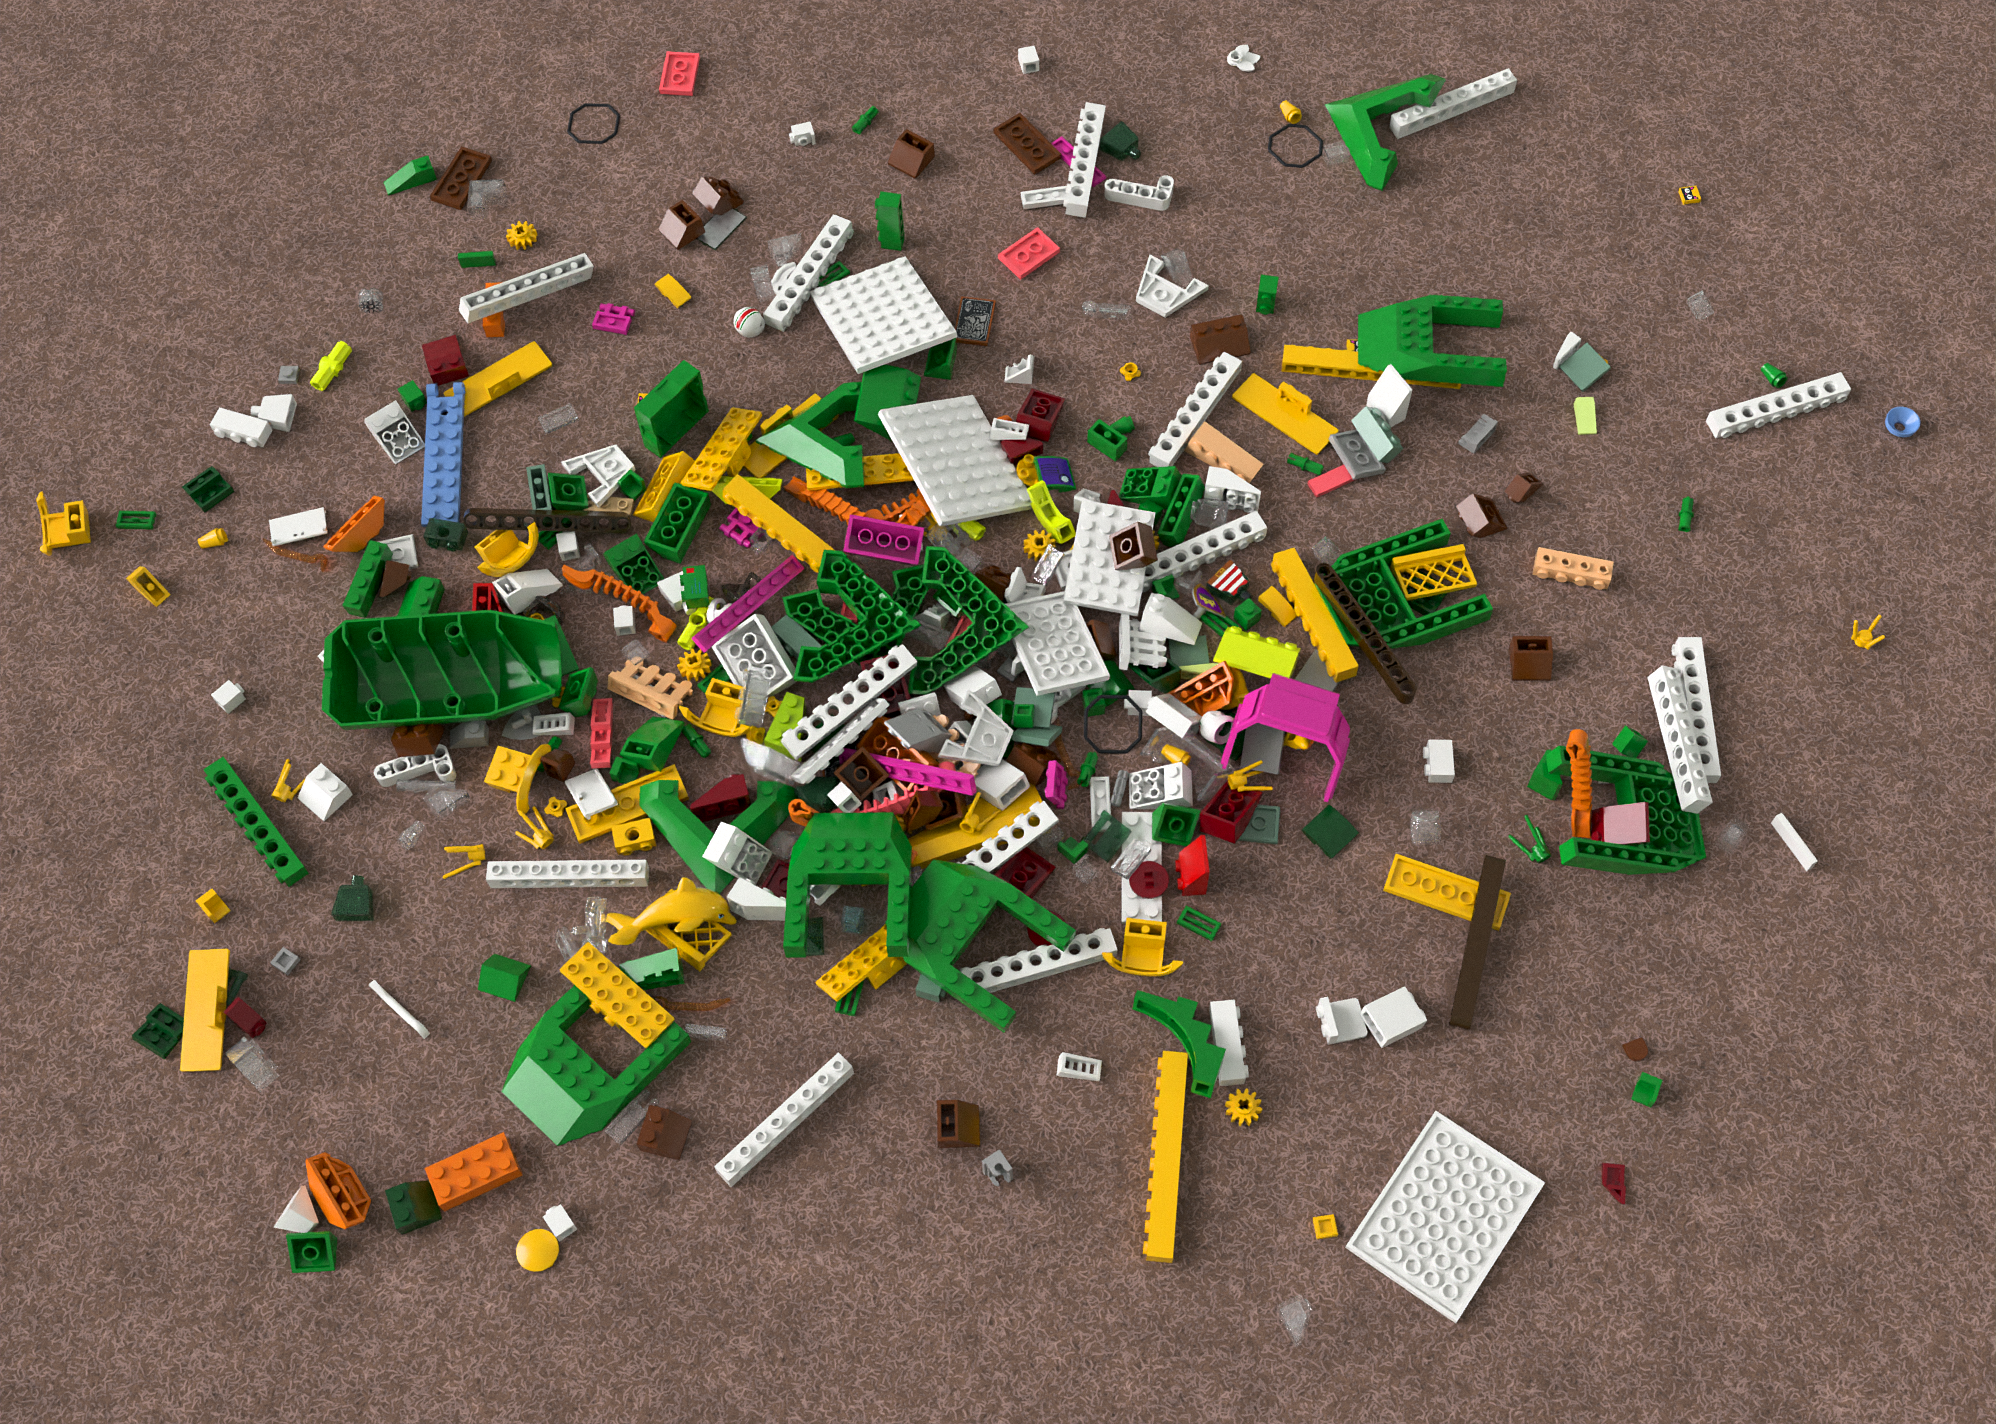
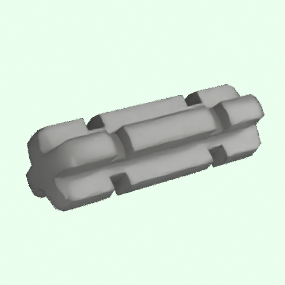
M1119 770L1110 802L1112 806L1119 807L1121 805L1126 781L1129 776L1128 771Z

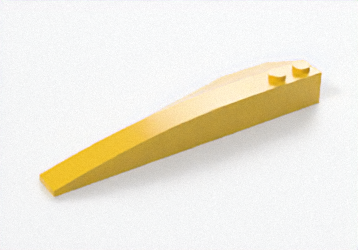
M1029 783L1030 787L986 823L980 831L974 830L973 833L964 832L960 827V823L963 820L961 818L930 831L925 829L909 838L908 841L912 849L918 853L912 864L911 872L928 867L933 859L950 861L966 856L974 849L976 851L980 850L983 847L982 843L990 837L992 839L999 835L997 832L1006 825L1008 827L1015 823L1013 820L1022 813L1026 815L1030 812L1029 808L1037 801L1042 803L1036 787ZM980 798L973 813L978 815L980 823L998 808ZM1032 817L1028 823L1030 826L1036 827L1040 824V820L1037 817ZM1016 829L1013 832V836L1016 839H1020L1024 836V831ZM1000 841L997 846L1007 844V842Z

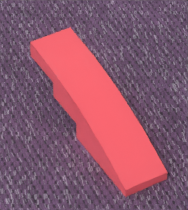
M612 698L593 699L590 725L592 730L590 743L592 749L591 769L610 768L612 758L613 700Z

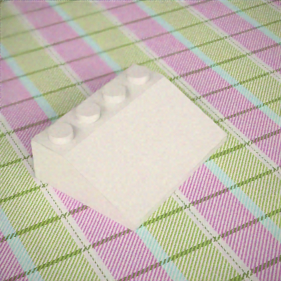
M752 615L712 646L733 684L748 688L751 697L748 709L797 682L793 679L796 668L764 615Z

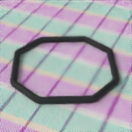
M585 103L570 113L567 133L577 143L603 144L616 136L620 114L609 104ZM585 106L608 107L617 115L614 133L602 141L579 140L570 132L573 114Z
M1287 124L1269 136L1268 151L1283 166L1303 168L1322 155V139L1306 125ZM1288 127L1305 128L1320 142L1319 154L1302 165L1287 164L1271 150L1272 138Z
M1127 695L1097 696L1084 710V739L1098 753H1128L1142 739V709ZM1101 698L1127 699L1139 712L1138 738L1126 750H1102L1087 737L1088 710Z

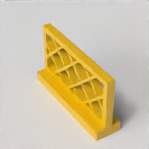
M1464 544L1392 558L1390 571L1392 574H1395L1406 601L1477 586L1476 579L1465 556L1466 549ZM1456 561H1462L1463 568L1460 569L1452 564ZM1442 565L1447 567V569L1443 573L1435 569V567ZM1424 568L1428 570L1429 573L1427 574V576H1425L1423 574L1418 573V569ZM1449 569L1459 573L1457 578L1447 574ZM1407 572L1411 574V577L1408 580L1402 577L1400 573ZM1431 573L1441 577L1439 582L1429 578ZM1463 575L1469 578L1470 582L1464 583L1459 578ZM1414 576L1424 580L1421 586L1411 581ZM1443 579H1447L1453 582L1452 586H1445L1441 582ZM1428 582L1436 587L1428 590L1423 586ZM1409 585L1417 589V592L1408 594L1406 588Z
M707 921L709 928H695L685 932L670 930L668 924L666 926L664 924L654 926L645 930L669 949L677 948L680 957L699 972L704 968L705 963L732 936L731 932L715 921ZM720 931L724 934L720 940H712L711 932ZM697 933H709L710 940L698 941ZM683 934H695V941L686 942L683 939ZM710 945V950L704 955L698 951V946Z

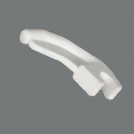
M795 262L784 264L776 271L771 281L776 295L796 268Z

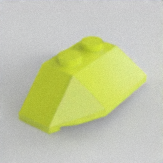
M722 476L712 490L725 504L728 503L722 497L723 489L734 477ZM741 476L769 499L781 489L783 479Z

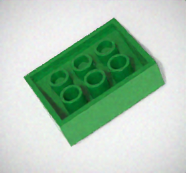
M887 364L865 371L863 373L854 421L892 441L878 413L881 409L916 404L921 377L908 369Z

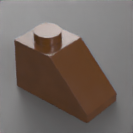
M1521 473L1515 476L1504 492L1508 494V498L1512 502L1521 503L1537 491L1543 483L1531 473Z
M386 561L379 598H383L406 583V580L410 581L412 570L409 569L410 565Z
M554 749L540 759L547 776L561 782H565L575 765L573 755L566 750L559 751Z
M916 790L902 816L907 831H913L936 820L943 808L938 792Z

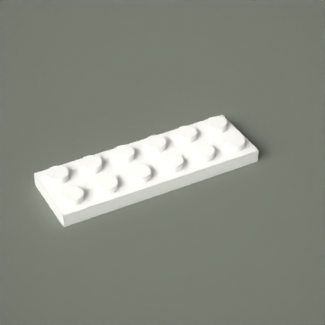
M875 698L800 766L791 777L795 782L801 784L811 782L815 778L814 774L819 769L821 771L830 764L829 760L833 756L838 757L844 751L843 747L856 741L859 737L857 734L862 730L866 731L869 729L876 717L880 718L887 712L886 708L889 706V703L881 698Z
M1122 812V924H1126V918L1162 922V895L1154 899L1141 898L1132 891L1129 885L1130 872L1138 863L1153 861L1162 865V842L1152 840L1153 812Z

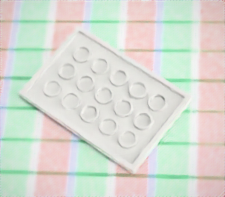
M1082 499L1063 603L1138 616L1146 567L1115 570L1109 536L1137 521L1152 526L1153 530L1156 512Z
M1065 591L1005 604L1029 626L1028 629L1014 637L1012 641L1036 696L1106 681L1110 677L1078 606L1063 603Z

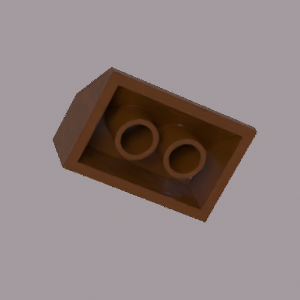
M1242 314L1191 325L1190 339L1199 365L1214 362L1223 352L1233 357L1251 354L1247 327Z

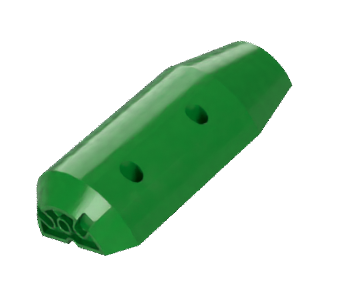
M494 610L344 620L324 641L323 669L325 678L323 679L322 711L346 731L415 726L420 724L495 720L555 698L561 693L562 654L559 633L555 622Z

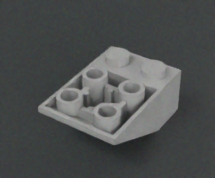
M920 709L884 722L889 728V733L899 737L902 740L901 744L907 749L913 748L918 751L924 750L928 753H939L945 740H949L952 736L931 714Z

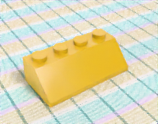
M684 451L663 457L633 516L654 522L674 483L681 484V481L695 460Z

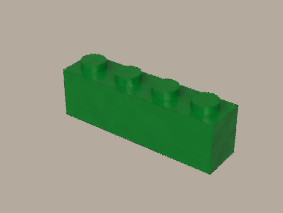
M880 191L879 198L875 200V209H877L876 220H878L877 231H880L878 242H881V248L902 251L905 232L901 194Z
M1183 474L1157 533L1165 546L1174 547L1183 543L1205 491V486L1199 475Z
M369 541L342 605L348 614L362 618L367 617L381 585L385 563L387 560L390 561L393 555L387 544Z

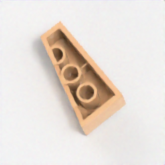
M1205 421L1193 435L1184 450L1212 467L1230 470L1248 483L1252 481L1263 466L1262 462Z

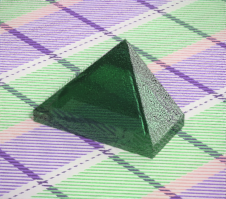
M823 917L809 918L806 956L824 955Z

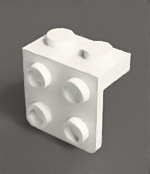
M1016 567L1015 572L1011 575V582L1009 588H1006L1004 596L1007 603L1044 596L1046 588L1044 585L1027 583L1022 568Z
M1328 997L1320 998L1318 1006H1316L1318 1018H1321L1323 1037H1326L1328 1045L1367 1036L1365 1022L1360 1016L1361 1008L1358 999L1352 998L1330 1003Z

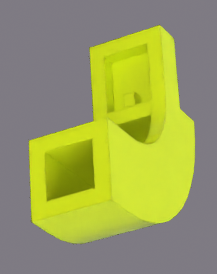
M1040 481L1027 488L1032 501L1030 505L1040 523L1048 533H1051V537L1060 544L1075 537L1076 532L1071 520L1059 512L1051 498L1046 483Z

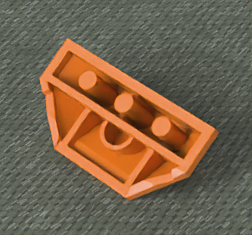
M373 496L323 547L333 552H358L367 546V542L377 536L380 532L379 530L383 527L385 500L381 497Z
M1223 661L1168 693L1200 716H1203L1208 711H1217L1232 703L1234 677L1227 662Z
M326 1152L307 1158L305 1162L309 1188L328 1222L343 1229L363 1223L371 1199L353 1168L339 1159L330 1157V1154Z

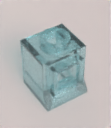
M843 906L841 918L843 933L862 934L865 918L863 908Z

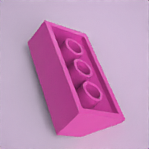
M850 514L843 552L917 566L924 528Z

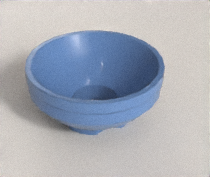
M1895 407L1888 412L1885 425L1889 432L1895 436L1910 437L1919 429L1920 418L1912 409ZM1896 423H1901V424H1903L1904 427H1905V430H1903V431L1897 430V429L1895 428L1894 424H1896Z

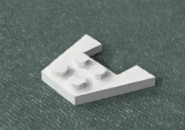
M1149 255L1136 296L1137 303L1166 318L1208 290L1209 285L1195 278L1184 290L1158 276V273L1164 267V262Z
M617 445L561 462L570 475H576L588 468L602 484L588 493L590 499L598 508L619 488L618 480L630 469L633 472L636 470L634 464Z
M968 689L960 708L977 716L964 747L946 739L938 758L998 766L1013 734V730Z

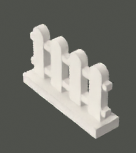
M1121 614L1119 622V669L1127 670L1128 663H1133L1137 666L1139 664L1150 665L1153 668L1166 666L1167 658L1164 657L1166 647L1163 646L1166 637L1140 631L1141 621H1138V619L1129 620V615Z

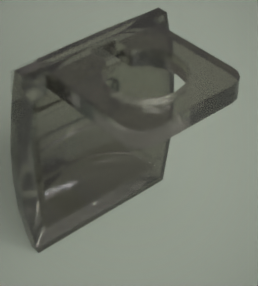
M750 572L743 585L724 584L721 587L725 597L734 603L749 591L752 579H755L757 583L762 579L754 572Z
M536 596V599L523 611L524 617H530L540 608L549 617L556 615L561 626L564 624V611L561 610V607L555 601H551L546 596Z

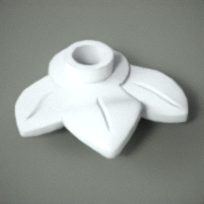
M1240 45L1230 52L1227 61L1230 65L1249 72L1255 69L1253 64L1259 61L1260 56L1248 52V45Z

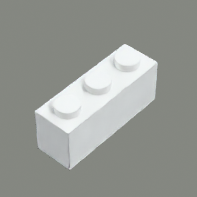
M220 407L210 423L216 436L220 438L225 436L237 443L240 441L246 442L252 447H263L272 432L268 421Z

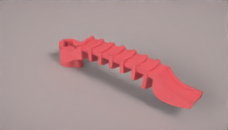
M946 761L938 765V768L956 771L955 765L952 762ZM914 785V792L911 793L908 789H905V796L900 797L896 793L892 801L888 797L884 798L883 804L877 799L873 800L874 807H872L869 801L865 800L864 810L860 811L858 807L853 813L893 812L894 815L904 814L916 790L933 791L939 794L944 789L924 785V788H920L918 785ZM837 808V809L831 811L830 813H843V812H842L839 808Z

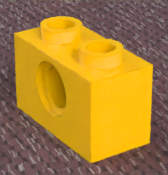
M650 818L611 827L618 855H630L636 850L648 851L653 846H657ZM638 836V839L630 840L632 837Z

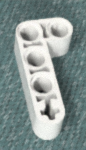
M1164 175L1159 178L1157 187L1109 179L1105 182L1104 196L1109 201L1163 211L1168 209L1170 205L1174 180L1171 176Z
M439 744L435 754L400 757L380 764L375 768L374 775L381 786L389 787L434 770L441 782L451 783L456 779V770L446 746Z

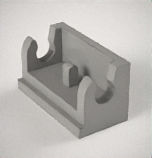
M1485 414L1458 441V444L1473 454L1495 432L1498 421Z
M1000 1149L982 1160L983 1173L988 1175L995 1186H999L998 1181L995 1179L996 1176L1003 1175L1007 1182L1013 1180V1169Z

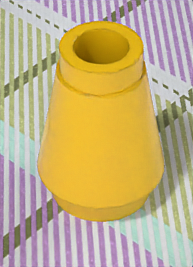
M1287 100L1280 104V108L1288 123L1296 124L1301 120L1302 114L1300 109Z
M215 528L198 539L201 549L221 546L228 542L223 528Z
M1166 744L1161 751V754L1172 764L1183 762L1187 766L1191 760V756L1188 755L1187 751Z

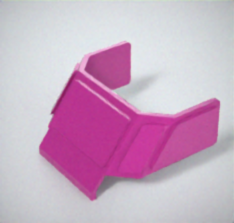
M1272 673L1269 685L1267 684L1245 695L1243 703H1239L1220 764H1223L1222 769L1226 770L1238 732L1256 723L1267 725L1327 745L1335 761L1324 793V802H1328L1333 797L1350 742V738H1348L1350 727L1337 706L1340 694Z

